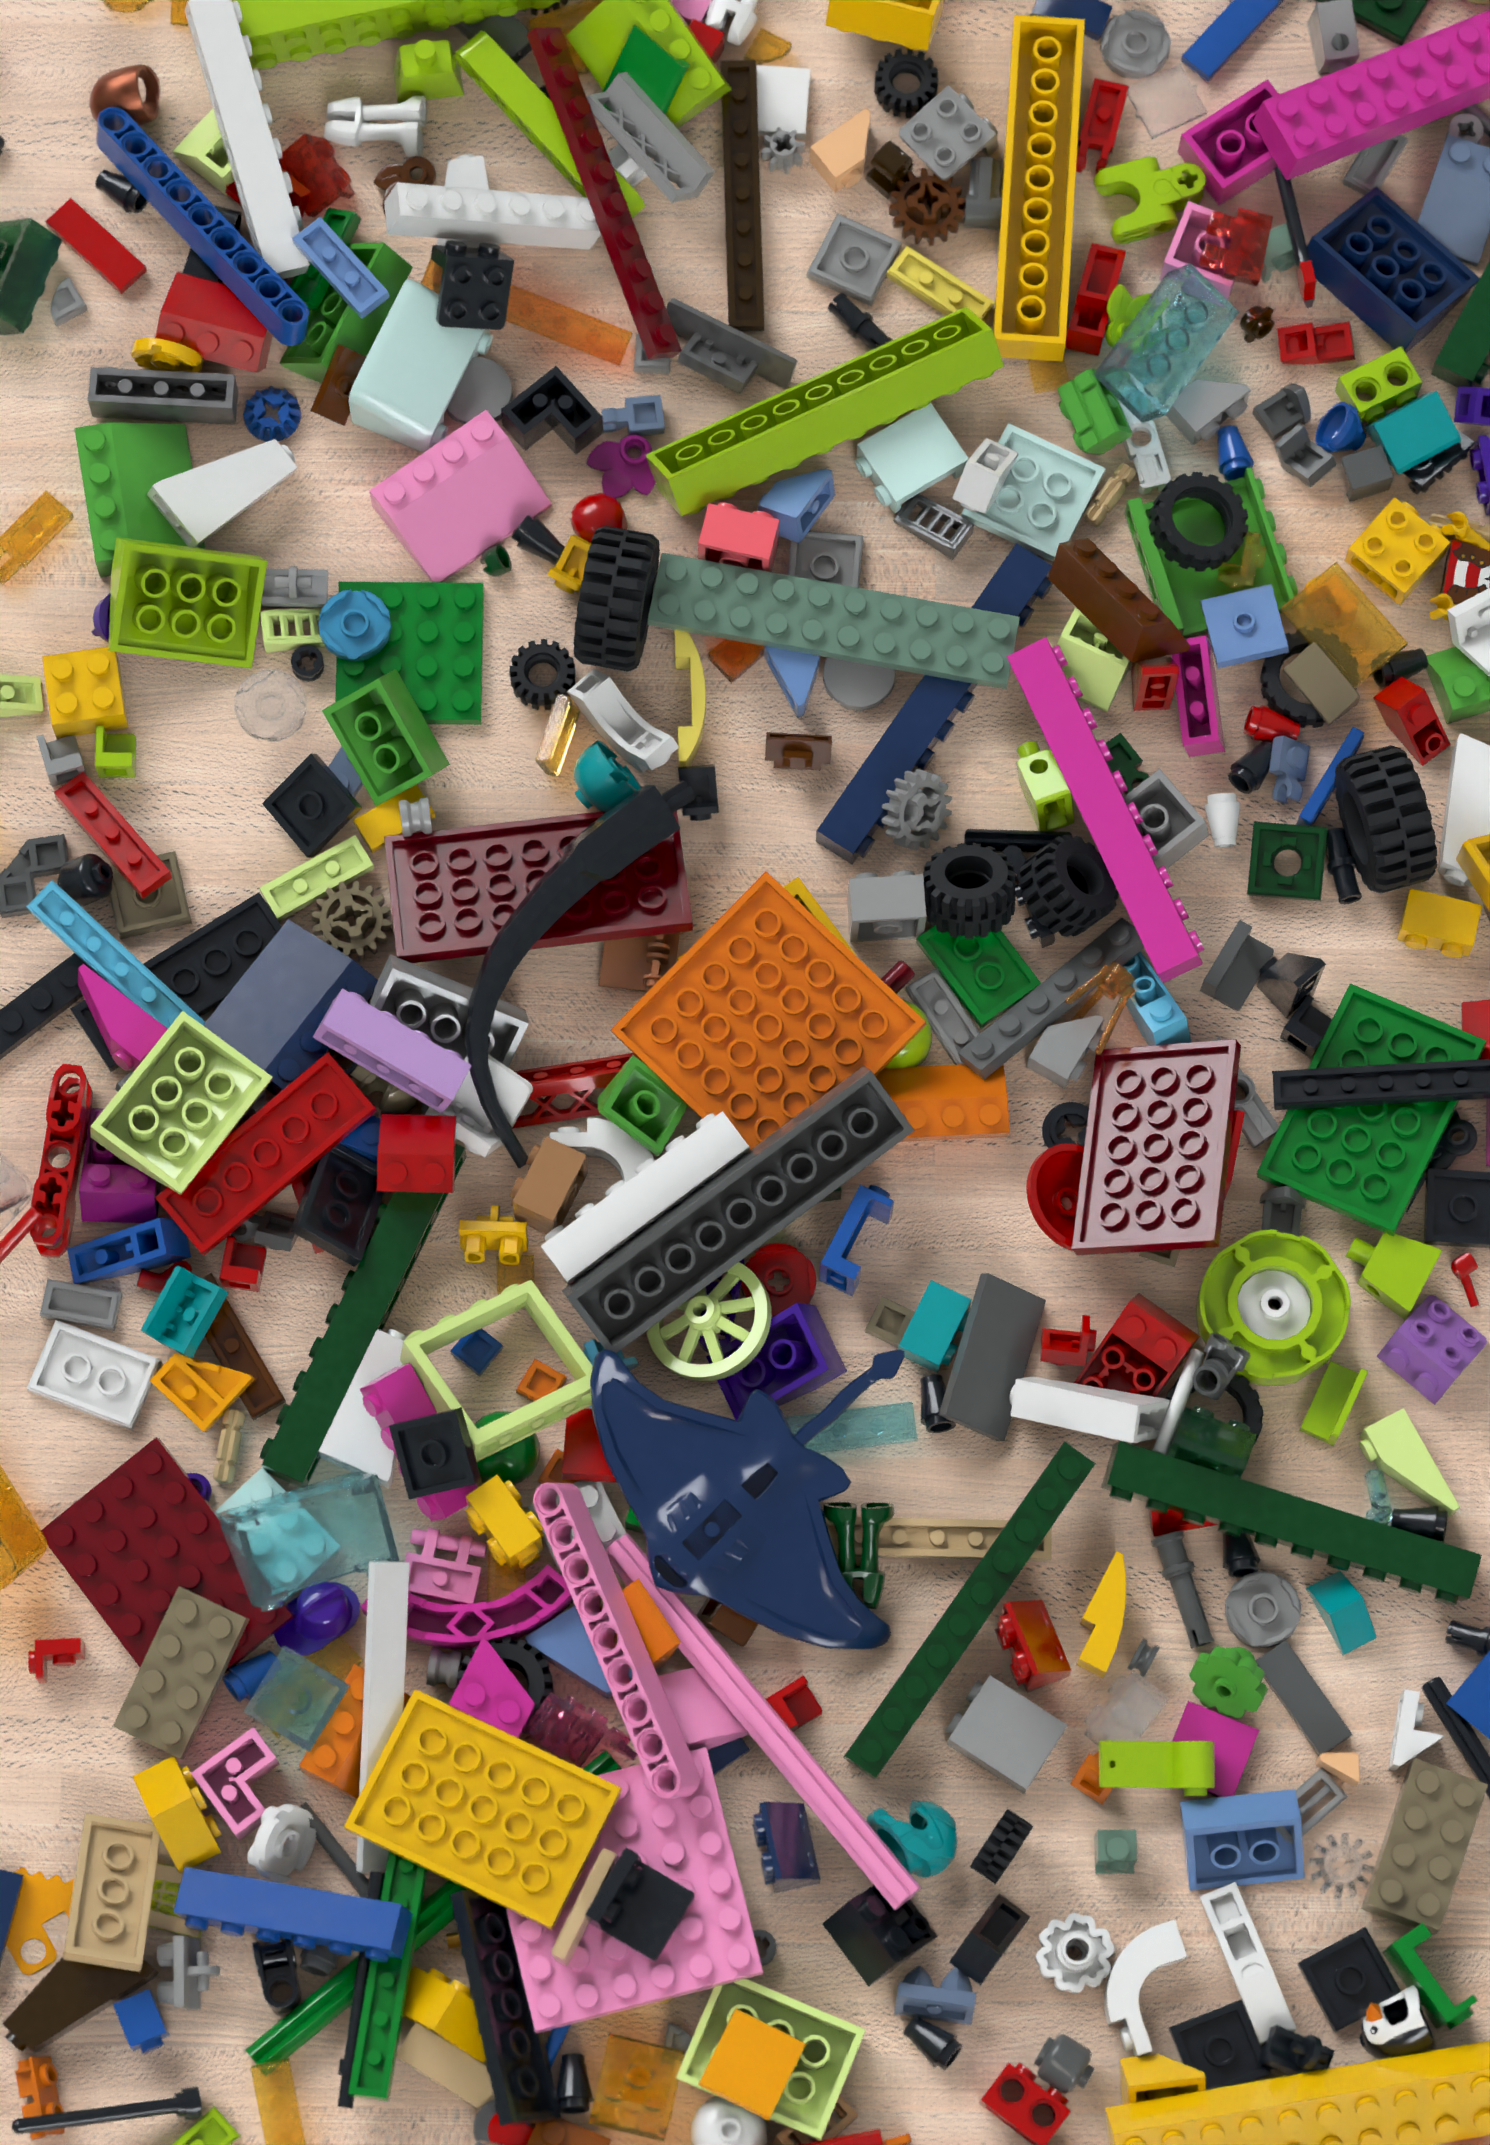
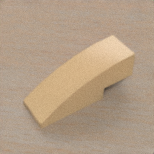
M417 2022L414 2023L397 2051V2059L479 2110L487 2102L495 2099L487 2066Z

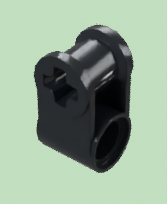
M284 1939L280 1940L279 1943H266L262 1945L259 1942H253L255 1963L266 2002L275 2012L280 2014L291 2012L301 2001V1990L296 1970L298 1968L292 1940ZM281 1984H287L292 1987V1996L284 2003H278L272 1999L274 1989Z

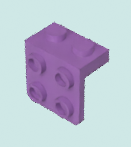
M1429 1295L1396 1330L1377 1357L1435 1405L1462 1371L1485 1347L1487 1339L1438 1297Z

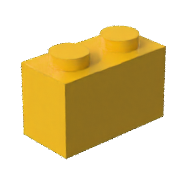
M1410 888L1405 899L1397 940L1404 941L1407 947L1423 950L1426 947L1441 950V954L1451 958H1461L1462 955L1469 956L1474 946L1482 905Z

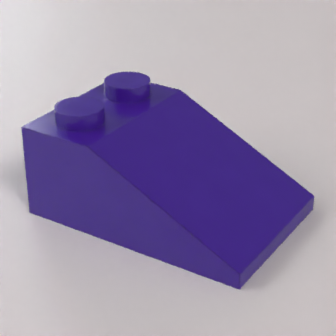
M796 1303L771 1318L767 1339L755 1358L740 1371L726 1378L719 1379L717 1382L735 1420H738L748 1396L756 1389L771 1396L777 1405L780 1406L822 1387L846 1373L847 1370L816 1305ZM735 1339L728 1343L722 1349L724 1359L739 1349L743 1342ZM710 1355L706 1356L709 1364H712Z

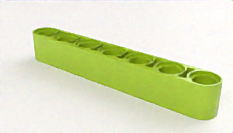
M484 31L478 32L454 53L456 61L583 197H587L551 100ZM614 168L631 217L633 218L645 208V203L634 188Z

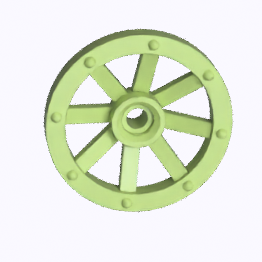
M740 1262L723 1273L726 1276L709 1295H707L705 1287L696 1293L693 1299L687 1300L676 1308L685 1312L683 1316L664 1327L663 1318L647 1330L648 1340L653 1352L676 1375L700 1382L723 1379L747 1366L763 1347L771 1325L770 1299L759 1278ZM739 1280L747 1285L752 1294V1297L720 1302ZM755 1309L754 1322L750 1332L727 1319V1314ZM707 1310L703 1316H700L702 1311ZM689 1328L677 1358L670 1352L665 1341ZM721 1330L743 1342L739 1349L725 1359L716 1335ZM700 1335L704 1336L712 1364L697 1365L690 1363Z

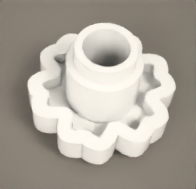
M1071 1913L1065 1922L1053 1919L1039 1935V1942L1043 1948L1036 1953L1035 1960L1039 1966L1041 1976L1048 1979L1054 1978L1055 1987L1059 1991L1078 1994L1083 1990L1085 1984L1092 1988L1098 1987L1111 1971V1965L1107 1959L1114 1953V1945L1110 1941L1108 1930L1104 1928L1095 1929V1920L1091 1916ZM1071 1947L1078 1948L1081 1951V1959L1078 1961L1070 1959L1067 1955L1068 1949Z

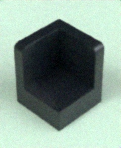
M1308 994L1283 1028L1280 1038L1311 1058L1318 1049L1332 1019L1312 1006L1314 997Z

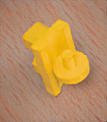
M491 1205L490 1216L476 1215V1221L459 1220L460 1248L463 1249L465 1262L480 1264L485 1261V1250H499V1262L506 1265H518L523 1251H528L527 1222H514V1216H500L499 1205Z

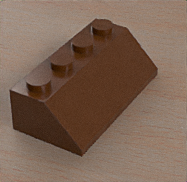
M1089 538L1059 543L1048 579L1131 663L1189 651L1190 644L1173 622Z

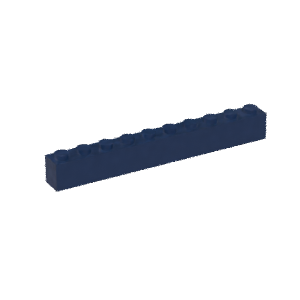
M1016 543L971 608L1020 617L1019 626L1023 628L1034 612V609L1031 608L1037 597L1044 599L1053 585L1048 579L1052 565ZM924 675L816 830V842L852 865L858 856L864 858L875 842V839L872 838L878 827L884 829L887 824H883L881 819L888 815V811L882 809V804L889 803L890 797L886 794L887 790L895 791L894 780L896 778L904 780L906 771L915 773L916 769L925 770L929 766L935 755L932 749L938 740L945 742L955 726L952 720L958 711L964 714L975 697L972 691L977 684Z

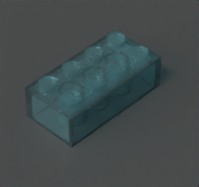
M1191 263L1169 271L1093 375L1141 423L1165 416L1239 311Z

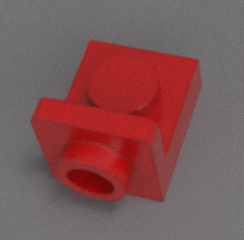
M81 1638L35 1640V1651H29L28 1653L29 1673L35 1674V1678L39 1683H47V1661L53 1660L54 1666L75 1665L76 1659H85V1643Z

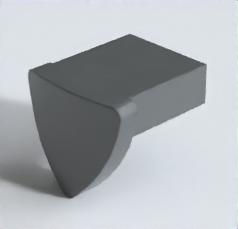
M1294 383L1280 389L1278 393L1254 407L1252 412L1272 441L1293 429L1296 425L1306 424L1311 421V409L1304 387Z
M1289 1186L1277 1187L1264 1192L1260 1198V1203L1264 1204L1261 1230L1273 1229L1277 1230V1232L1299 1237L1302 1209H1305L1306 1199Z

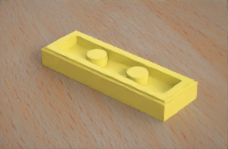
M908 245L887 271V278L946 316L967 307L984 322L995 305L994 301Z

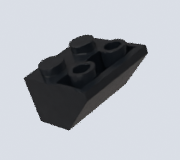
M874 1885L849 1900L822 1923L868 1987L889 1974L938 1937L926 1918L921 1915L911 1900L894 1910Z

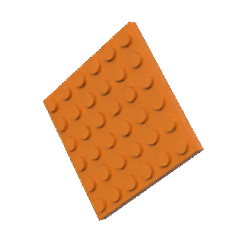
M765 871L613 1026L611 1032L701 1119L711 1113L717 1116L723 1111L751 1150L861 1067L865 1066L877 1076L927 1024L923 1018Z

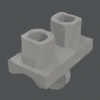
M290 566L289 569H266L261 602L262 607L322 608L326 604L328 597V570L298 569L297 566Z
M185 1935L173 1936V1942L158 1945L157 1947L159 1966L173 1967V1981L159 1982L157 1986V2000L161 2003L172 2004L177 2008L201 2009V1992L209 1991V1977L219 1976L220 1967L209 1966V1952H200L199 1938H188Z

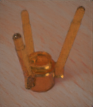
M1112 961L1109 966L1104 964L1096 975L1065 999V1003L1069 1005L1098 984L1096 986L1098 990L1070 1020L1073 1021L1083 1018L1103 995L1111 1000H1114L1117 996L1120 997L1096 1047L1095 1052L1098 1055L1103 1052L1128 999L1135 992L1131 987L1135 978L1115 961Z

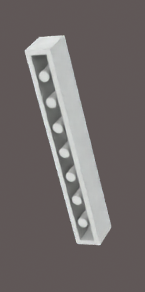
M232 0L187 1L185 14L254 249L282 279L304 274L309 267V260L294 245L292 239L300 232L299 227H302V218L298 206L292 207L288 193H292V184L287 171L282 172L278 159L282 158V150L278 138H272L268 126L272 124L270 108L267 103L262 104L259 95V91L262 90L260 74L257 69L252 70L249 57L252 56V47L248 35L242 36L239 22H242L238 1L232 2Z

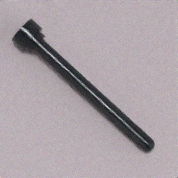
M198 2087L182 2088L181 2093H174V2098L18 2118L12 2122L11 2128L16 2134H26L176 2113L177 2117L184 2116L185 2120L201 2118L202 2114L200 2093Z

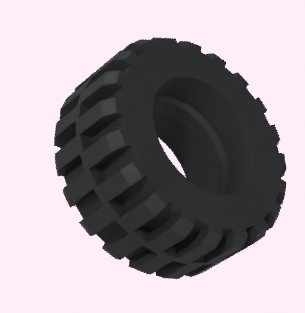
M609 526L596 529L585 563L575 621L573 652L574 657L582 664L627 672L636 669L639 665L647 638L648 616L659 567L660 543L653 534Z
M1390 745L1342 759L1335 769L1336 776L1334 777L1336 800L1339 806L1338 812L1345 831L1351 857L1355 858L1356 869L1360 873L1363 883L1367 885L1370 891L1381 894L1429 880L1437 868L1435 831L1432 826L1431 813L1426 802L1427 798L1420 784V778L1414 770L1411 759L1407 758V753L1399 747Z

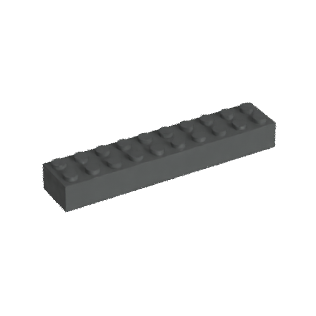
M863 1066L564 1288L562 1292L602 1346L607 1350L617 1353L915 1130L873 1072Z

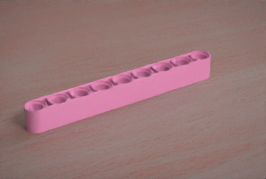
M570 1483L541 1484L536 1489L533 1497L535 1510L649 1784L654 1793L660 1798L668 1799L691 1796L699 1786L700 1778L697 1768L578 1487ZM557 1494H559V1498H560L558 1507H557V1504H556V1496H557ZM572 1528H573V1531H574V1539H573V1541L571 1540V1537H570V1532H571V1529H572ZM586 1562H587L588 1567H589V1571H588L587 1576H586V1574H585V1564H586ZM600 1598H602V1600H603V1609H602V1611L600 1610V1607H599V1600H600ZM615 1632L617 1633V1636H618V1643H617V1645H615V1643H614V1634H615ZM630 1667H631L632 1673H633V1676H632V1680H631V1681H630L629 1676H628V1672H629V1668H630ZM644 1703H646L648 1709L646 1716L643 1712ZM659 1737H660V1739H661V1741H662V1750H661V1752H660V1750L658 1749V1739H659ZM674 1773L677 1777L676 1787L673 1785L672 1781Z

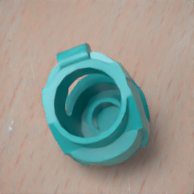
M912 1801L910 1804L909 1823H903L900 1820L896 1821L884 1809H877L867 1817L868 1824L911 1875L915 1874L922 1878L935 1876L943 1872L955 1857L957 1850L956 1823L951 1814L942 1806L932 1802Z

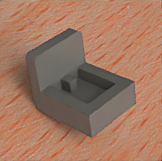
M1301 424L1296 425L1291 431L1284 434L1275 444L1281 467L1310 488L1336 466L1334 456L1311 441L1306 427Z

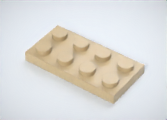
M85 1813L62 1959L140 1972L143 1963L160 1835L153 1824Z

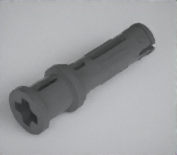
M1176 1531L1151 1540L1152 1547H1157L1164 1568L1161 1571L1162 1577L1166 1581L1170 1580L1192 1649L1204 1646L1206 1643H1212L1214 1638L1212 1637L1191 1574L1194 1572L1195 1565L1193 1561L1188 1559L1182 1541L1185 1537L1184 1532Z

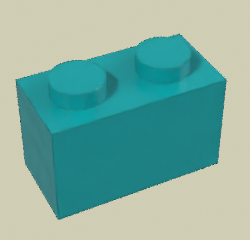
M931 1280L898 1346V1350L904 1351V1358L936 1373L939 1372L942 1364L949 1366L958 1348L957 1345L953 1344V1341L958 1331H964L972 1299Z

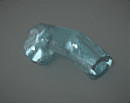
M1372 1469L1365 1474L1372 1509L1367 1511L1366 1518L1388 1525L1392 1519L1393 1511L1384 1473L1379 1469Z

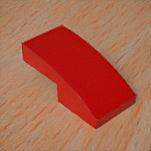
M1350 321L1314 327L1311 322L1277 328L1282 364L1309 365L1355 360Z

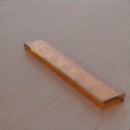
M431 258L421 284L439 294L443 268L432 261ZM511 284L506 322L620 367L632 337V332Z

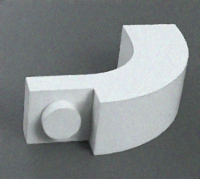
M593 669L567 691L594 729L622 758L642 773L647 769L653 770L664 765L670 759L671 754L679 748L672 736L650 725L632 708L610 676Z
M587 1118V1132H580V1129L577 1127L558 1128V1132H550L551 1139L573 1148L586 1156L599 1157L611 1163L620 1173L624 1183L637 1175L635 1170L639 1165L650 1158L654 1159L650 1150L608 1120Z
M1176 1920L1151 1927L1135 1937L1118 1956L1108 1975L1104 1994L1107 2024L1109 2026L1123 2021L1125 2028L1119 2029L1120 2037L1125 2051L1132 2050L1134 2057L1148 2055L1153 2051L1139 2009V1992L1142 1983L1149 1974L1157 1969L1182 1962L1187 1958Z

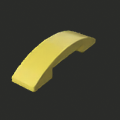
M674 629L675 668L690 669L692 726L678 727L679 767H687L693 763L704 731L706 716L705 677L699 653L689 632Z

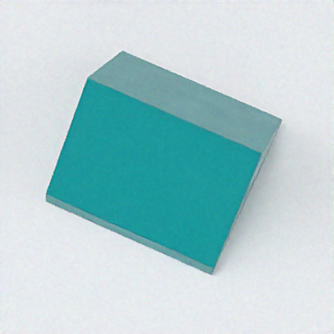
M1437 391L1427 392L1364 426L1365 431L1376 446L1382 445L1387 461L1398 475L1461 441V437Z

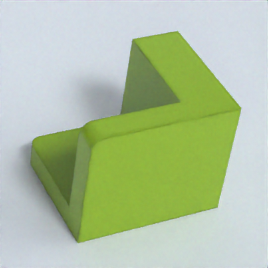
M96 726L95 768L99 778H136V736L134 734H106L104 726Z

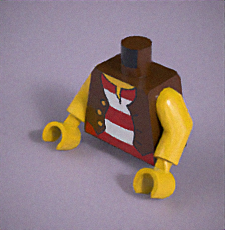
M1460 511L1446 515L1447 518L1452 520L1453 525L1447 524L1442 526V533L1444 535L1455 534L1456 539H1451L1447 550L1440 594L1429 599L1430 603L1432 602L1437 605V609L1429 613L1430 618L1433 620L1443 617L1444 620L1449 621L1448 609L1490 588V543L1468 525L1466 515Z

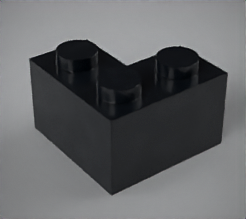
M557 366L501 408L502 426L525 451L551 430L557 433L575 455L603 434V417Z

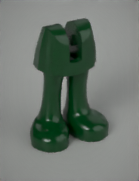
M850 1502L824 1503V1517L834 1524L837 1531L838 1564L841 1574L851 1588L852 1580H863V1588H861L863 1604L869 1609H877L885 1581V1573L879 1570L878 1563L879 1537L884 1523L890 1521L894 1515V1504L885 1502L861 1504L862 1555L860 1566H856L855 1522L857 1505Z

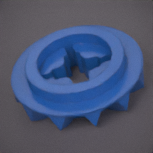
M270 385L268 389L256 390L255 394L249 400H246L243 417L248 431L254 437L266 442L276 439L278 442L288 438L296 431L301 420V410L296 397H293L285 388L281 390ZM265 404L271 406L272 409L281 408L278 411L279 424L270 416L264 418L266 415Z

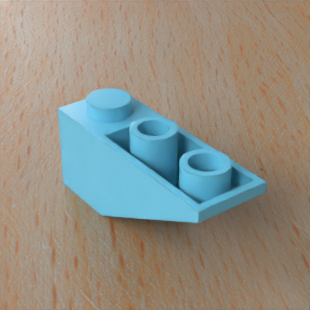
M1141 951L1111 975L1148 1046L1191 1042L1186 1016Z

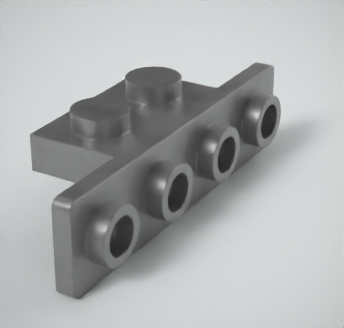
M671 298L668 302L666 310L676 334L689 340L679 354L678 363L740 394L755 374L783 388H787L790 385L797 365L795 358L675 298Z

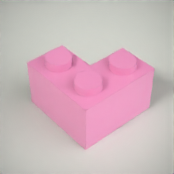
M253 1727L191 1772V1775L240 1841L261 1825V1817L265 1811V1808L249 1786L278 1766L279 1762Z

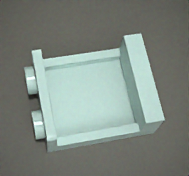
M930 402L926 407L915 410L857 444L855 464L860 474L864 478L870 477L876 486L874 492L879 502L884 507L889 505L895 514L901 510L902 503L952 474L955 479L960 477L969 458Z

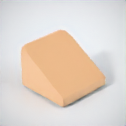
M1356 1752L1321 1753L1316 1759V1766L1319 1768H1323L1326 1772L1354 1787L1359 1784V1754H1356Z

